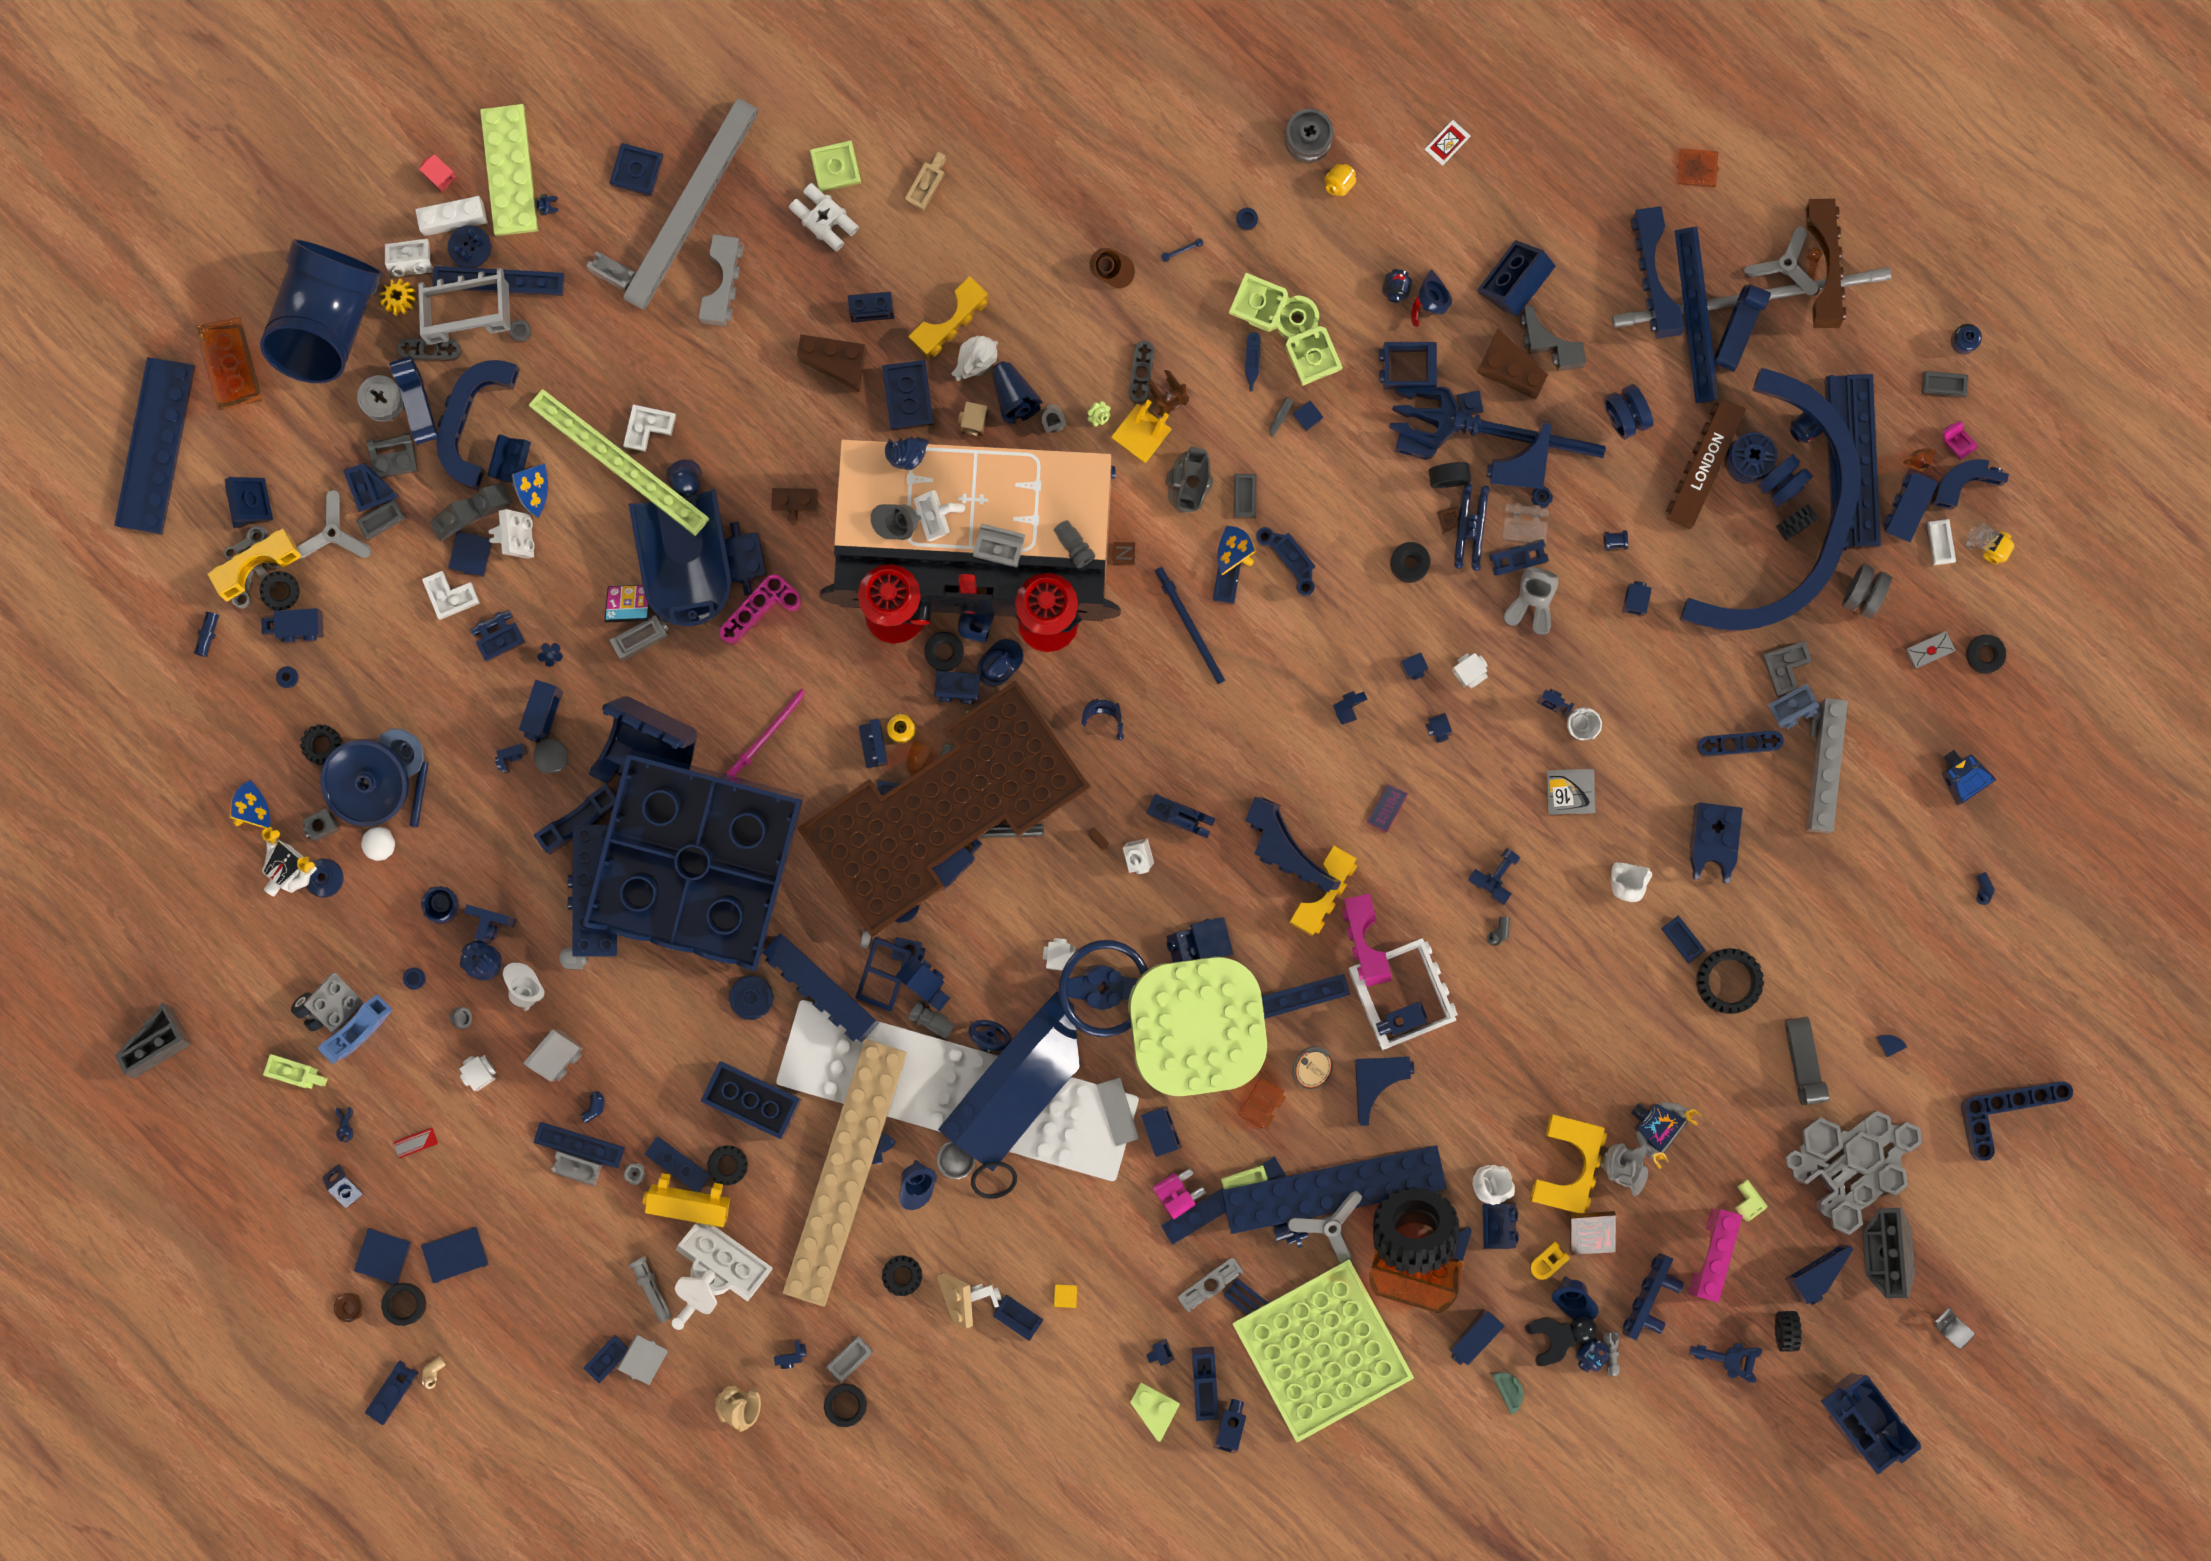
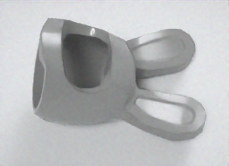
M1528 567L1523 572L1519 597L1504 614L1505 622L1508 625H1517L1521 621L1528 605L1535 606L1534 632L1539 635H1546L1551 628L1549 605L1558 588V576L1541 568Z

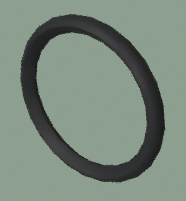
M998 1161L980 1166L971 1177V1187L974 1192L981 1197L989 1199L1007 1195L1014 1189L1017 1183V1174L1014 1168L1009 1164ZM991 1166L1007 1168L1012 1173L1013 1181L1009 1188L1001 1193H983L978 1190L975 1184L977 1175L983 1169Z

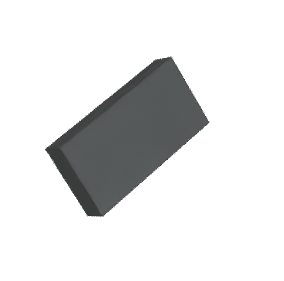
M1932 371L1923 372L1922 394L1964 398L1967 396L1968 375Z
M1235 474L1234 518H1256V474Z
M393 499L356 522L366 539L370 540L406 518L397 502Z

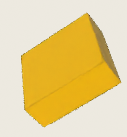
M1055 1284L1054 1307L1076 1308L1077 1285Z

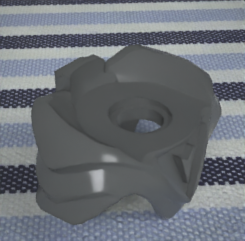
M1190 447L1188 451L1175 460L1173 469L1167 472L1165 484L1169 486L1168 499L1173 507L1182 513L1194 512L1200 509L1205 496L1213 484L1210 472V459L1207 452L1202 448ZM1189 476H1196L1198 478L1199 484L1197 487L1192 488L1187 484Z

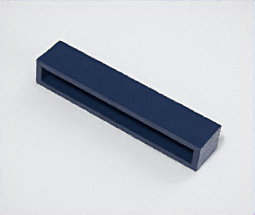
M781 933L762 952L767 956L765 961L773 969L777 966L783 971L780 975L787 982L791 983L794 981L799 986L796 990L805 998L809 995L814 1000L812 1005L821 1013L825 1010L831 1015L828 1019L836 1027H839L841 1024L846 1029L844 1034L853 1042L857 1039L862 1043L879 1024L876 1019Z

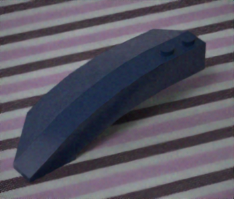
M1056 991L1015 1036L938 1129L953 1143L983 1165L989 1162H1001L1045 1107L1080 1068L1077 1029L1066 1017L1061 1007L1059 992ZM1069 1001L1071 1008L1075 1013L1074 1005ZM991 1166L988 1169L994 1171L997 1166Z

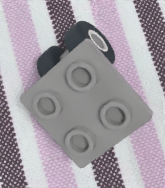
M331 973L313 994L305 993L297 998L291 1006V1012L297 1018L306 1017L307 1020L304 1021V1025L310 1031H316L324 1025L331 1033H335L360 1006L362 1000L336 973Z

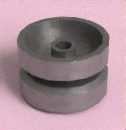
M1309 108L1300 110L1291 117L1287 124L1285 145L1293 158L1299 162L1312 163L1326 156L1330 150L1334 133L1332 122L1328 116L1320 110Z
M1865 563L1861 564L1847 589L1842 607L1853 611L1860 605V615L1872 619L1885 599L1891 584L1892 575L1881 571L1874 577V567Z

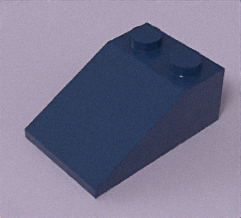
M1841 1244L1785 1278L1797 1300L1806 1304L1811 1303V1305L1823 1299L1822 1295L1827 1293L1853 1251L1852 1247Z

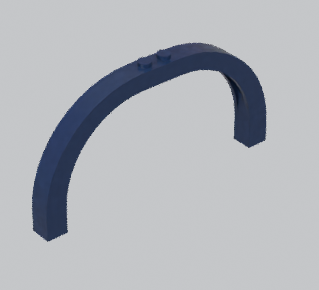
M1765 368L1758 370L1752 391L1777 398L1797 407L1807 414L1823 431L1830 443L1837 463V499L1822 549L1814 567L1805 580L1787 596L1767 606L1753 609H1727L1691 598L1686 599L1680 620L1710 629L1724 631L1757 629L1777 623L1801 610L1820 593L1831 578L1842 551H1846L1849 545L1850 538H1847L1849 529L1853 530L1856 523L1854 513L1859 498L1860 466L1856 447L1848 427L1835 408L1813 388L1795 378Z

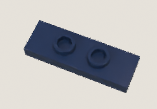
M659 1136L656 1137L644 1154L695 1192H700L710 1178V1174Z

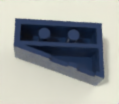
M1909 467L1902 480L1900 492L1896 494L1893 500L1891 514L1888 513L1883 522L1886 533L1911 542L1938 484L1934 477Z

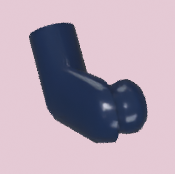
M1984 872L1976 876L1981 886L1976 897L1980 905H1987L1995 891L1987 873Z
M599 1091L591 1093L590 1108L580 1114L585 1123L601 1115L604 1110L605 1099Z

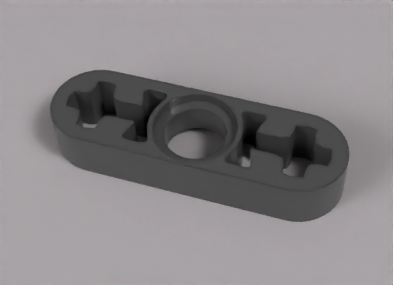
M403 339L397 346V351L402 358L411 355L413 360L455 361L462 354L461 346L452 339H449L448 342L433 344L435 352L432 355L424 354V348L428 344L423 339ZM409 344L411 348L418 349V344H420V355H418V352L416 350H410L409 354H406V352L403 351V348H407V345ZM439 344H441L443 349H450V345H453L456 351H453L452 355L447 351H441L442 355H440Z
M1140 341L1135 347L1129 389L1130 400L1135 404L1145 403L1149 396L1150 385L1148 381L1151 379L1154 347L1149 341ZM1143 346H1146L1147 350L1151 352L1146 354L1145 362H1136V360L1141 361L1142 353L1138 352V350H1142ZM1137 368H1146L1148 375L1145 378L1137 377L1135 374ZM1147 382V385L1142 384V393H1145V395H1141L1140 399H1137L1133 392H1137L1138 383Z

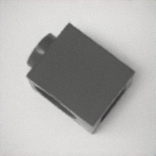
M327 808L302 820L305 825L303 827L305 835L308 839L311 838L316 842L341 830L332 811ZM322 820L324 828L317 832L315 825L318 821Z

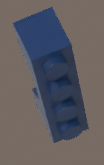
M607 784L603 785L589 795L572 812L559 820L551 822L533 836L545 853L551 855L573 839L574 825H593L612 812L616 799L615 793Z

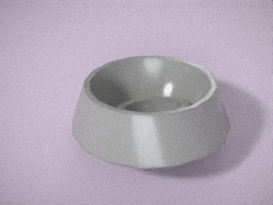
M950 1141L940 1148L937 1154V1165L944 1176L951 1179H960L966 1177L972 1171L975 1165V1158Z

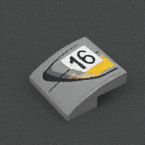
M1594 769L1547 771L1549 815L1596 813Z

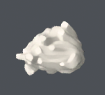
M985 336L972 337L964 342L960 347L958 365L951 373L952 376H956V381H960L961 378L978 377L987 373L991 369L992 364L996 362L998 355L996 345L998 342Z

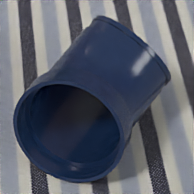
M293 239L285 259L288 267L260 341L261 352L271 366L290 378L307 383L331 382L337 379L344 371L371 295H376L383 273L377 268L341 252L308 241Z

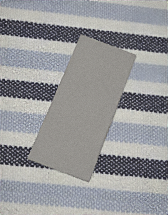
M1121 1078L1097 1084L1115 1145L1118 1146L1139 1139Z

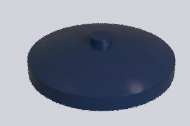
M356 739L342 744L328 756L321 771V791L327 805L339 818L353 825L364 827L376 826L388 821L401 810L408 796L409 778L404 763L391 748L375 740Z

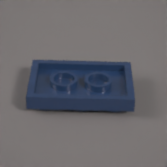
M919 360L882 365L890 429L899 430L934 425L926 361Z

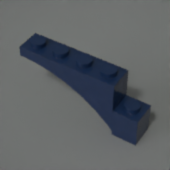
M1255 797L1245 821L1251 823V828L1260 832L1263 831L1254 853L1260 857L1259 860L1269 865H1272V863L1279 865V870L1291 874V872L1299 875L1298 878L1308 883L1313 881L1318 884V888L1324 891L1337 890L1341 881L1315 865L1295 843L1279 810L1281 805L1264 797Z

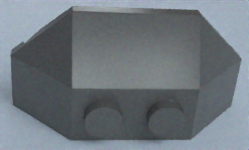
M1902 1207L1879 1208L1863 1230L1866 1276L1882 1292L1885 1298H1909L1915 1277L1912 1228Z

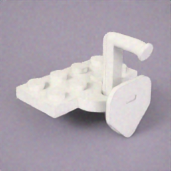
M696 1223L675 1249L692 1261L693 1265L690 1269V1277H681L675 1286L677 1295L686 1301L687 1305L677 1318L672 1320V1326L677 1330H681L696 1309L701 1313L710 1314L717 1305L714 1295L724 1294L729 1289L748 1302L773 1268L715 1226Z

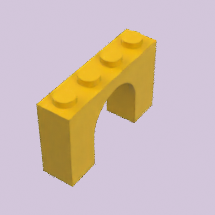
M1550 1115L1545 1136L1566 1141L1576 1146L1583 1158V1169L1580 1176L1568 1185H1556L1534 1179L1529 1201L1574 1213L1588 1211L1591 1203V1198H1588L1589 1191L1594 1189L1596 1183V1176H1593L1595 1167L1599 1168L1602 1157L1599 1154L1600 1146H1604L1607 1133H1604L1605 1128L1557 1115Z

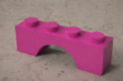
M1370 893L1344 899L1345 908L1341 909L1344 921L1349 920L1350 927L1347 928L1349 940H1354L1356 946L1352 948L1354 960H1359L1361 967H1357L1359 979L1365 981L1366 987L1392 981L1386 953L1373 950L1364 941L1367 929L1376 922Z

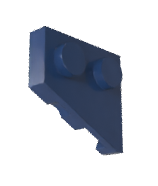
M366 463L343 471L359 512L399 497L398 493Z

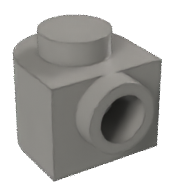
M1049 404L1042 409L1041 418L1046 433L1049 431L1052 433L1058 432L1064 428L1063 426H1066V419L1058 405Z
M572 947L563 949L559 956L562 966L571 970H584V965L588 963V957H573Z

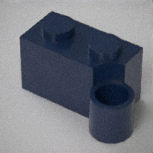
M911 956L895 977L940 1012L950 999L948 995L940 990V987L944 984L943 978L945 976L935 968L933 971L929 970L931 965L923 958L918 961Z

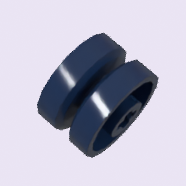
M1635 384L1624 387L1621 390V395L1613 392L1604 397V404L1609 419L1622 439L1626 440L1634 436L1636 429L1643 432L1653 427V417L1648 403Z
M1794 454L1789 456L1757 485L1764 494L1769 493L1775 487L1779 489L1770 498V501L1776 508L1780 507L1786 500L1790 501L1814 477L1807 468L1801 469L1796 475L1792 473L1800 466L1801 462Z

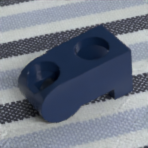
M1399 433L1395 452L1424 460L1434 457L1437 449L1428 447Z

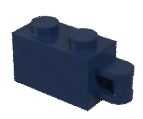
M318 608L274 611V617L261 619L262 635H275V638L282 640V643H295V639H304L305 642L317 641V638L323 637L322 611ZM270 623H274V629L270 628Z
M978 839L970 843L973 847L970 851L964 847L933 868V871L944 885V890L976 860L973 854L982 845Z

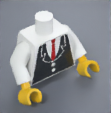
M268 827L262 830V837L266 841L267 850L262 873L271 880L263 890L274 897L280 888L292 893L307 886L310 875L317 867H315L313 862L308 861V856L304 857L291 845L280 840L277 841L276 839L279 838L280 832L278 830L272 831V827Z

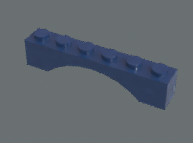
M1662 206L1638 209L1635 211L1634 217L1631 218L1632 231H1636L1635 249L1640 252L1638 266L1639 270L1643 271L1644 278H1642L1643 291H1647L1648 295L1646 309L1648 312L1651 311L1652 319L1649 320L1650 330L1655 333L1656 339L1682 335L1684 323L1681 307L1664 291L1655 266L1656 245L1665 229Z

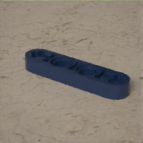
M1778 731L1713 735L1700 739L1697 744V750L1702 756L1706 757L1771 752L1782 747L1784 738ZM1771 735L1774 736V739H1778L1775 747H1772V743H1764V748H1761L1762 740L1770 739ZM1748 737L1756 739L1757 746L1754 749L1746 746L1745 740ZM1729 738L1735 742L1733 750L1729 751L1724 748L1725 739ZM1716 739L1720 740L1719 749L1721 752L1717 751L1718 747L1711 748L1709 752L1702 748L1706 741L1709 744H1717Z

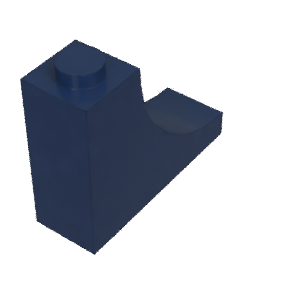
M1541 420L1535 438L1520 453L1508 458L1492 459V464H1488L1486 477L1490 478L1491 484L1543 489L1552 425L1550 421Z
M1410 1056L1355 1059L1359 1126H1369V1117L1373 1103L1385 1088L1395 1082L1411 1079V1074H1414V1061H1410Z

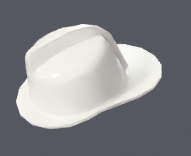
M511 963L504 968L503 978L508 987V997L514 1005L522 1007L524 1011H527L530 1006L544 997V989L530 967L522 963Z

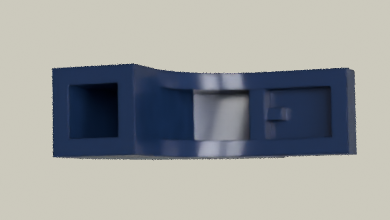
M1976 459L1963 462L1951 469L1938 482L1933 493L1931 505L1952 510L1958 505L1960 492L1965 483L1981 481L2003 486L2007 483L2009 474L1996 467L1988 469L1989 460Z

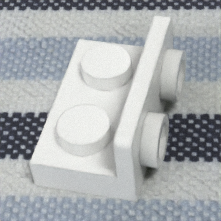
M428 239L385 244V265L389 276L394 278L433 272Z

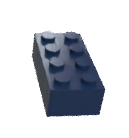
M719 1061L701 1099V1102L779 1139L784 1138L802 1101L801 1098L723 1061Z

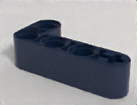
M1752 284L1744 285L1714 356L1715 365L1732 372L1736 370L1759 312L1766 308L1771 292Z
M411 355L389 362L392 374L399 385L416 444L419 445L438 438L424 383Z

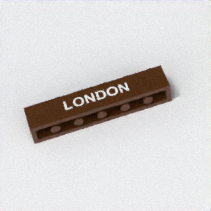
M1724 398L1719 403L1715 402L1709 413L1713 415L1711 421L1704 424L1701 434L1704 435L1702 441H1697L1692 451L1695 454L1693 461H1688L1683 473H1686L1685 479L1678 482L1674 491L1678 493L1675 501L1671 500L1666 509V512L1669 513L1667 516L1668 520L1688 529L1694 526L1746 408Z

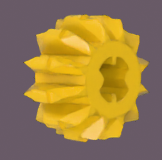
M399 278L397 283H395L393 279H390L391 286L388 287L384 284L383 288L386 292L379 293V296L384 298L380 301V304L386 306L385 310L388 313L393 311L395 316H398L400 310L403 315H406V308L413 310L414 307L411 303L417 302V298L413 296L416 290L411 288L410 282L404 283ZM397 294H400L401 296H399V297H400L401 299L397 301V300H396V299H397L396 295H397Z

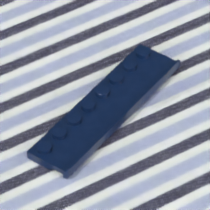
M147 357L114 524L116 527L163 535L194 377L195 366L192 364Z
M1873 374L1829 375L1825 377L1826 400L1840 414L1848 427L1856 447L1860 466L1859 498L1854 513L1856 523L1853 530L1849 529L1847 538H1850L1847 548L1880 547ZM1828 441L1832 517L1838 494V470L1833 450Z

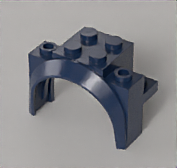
M1851 1372L1834 1386L1836 1388L1834 1391L1820 1401L1829 1412V1419L1857 1454L1863 1456L1877 1475L1895 1461L1902 1464L1921 1449L1920 1442L1868 1375H1858Z

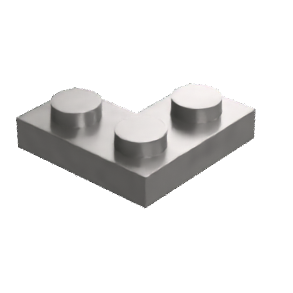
M1805 641L1762 655L1776 697L1798 689L1792 669L1812 662Z

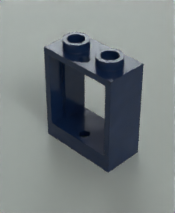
M1384 342L1383 349H1379V362H1383V370H1379V383H1383V389L1437 386V342ZM1389 352H1426V381H1390Z
M535 679L519 730L524 733L523 737L537 743L548 738L563 691L557 686Z

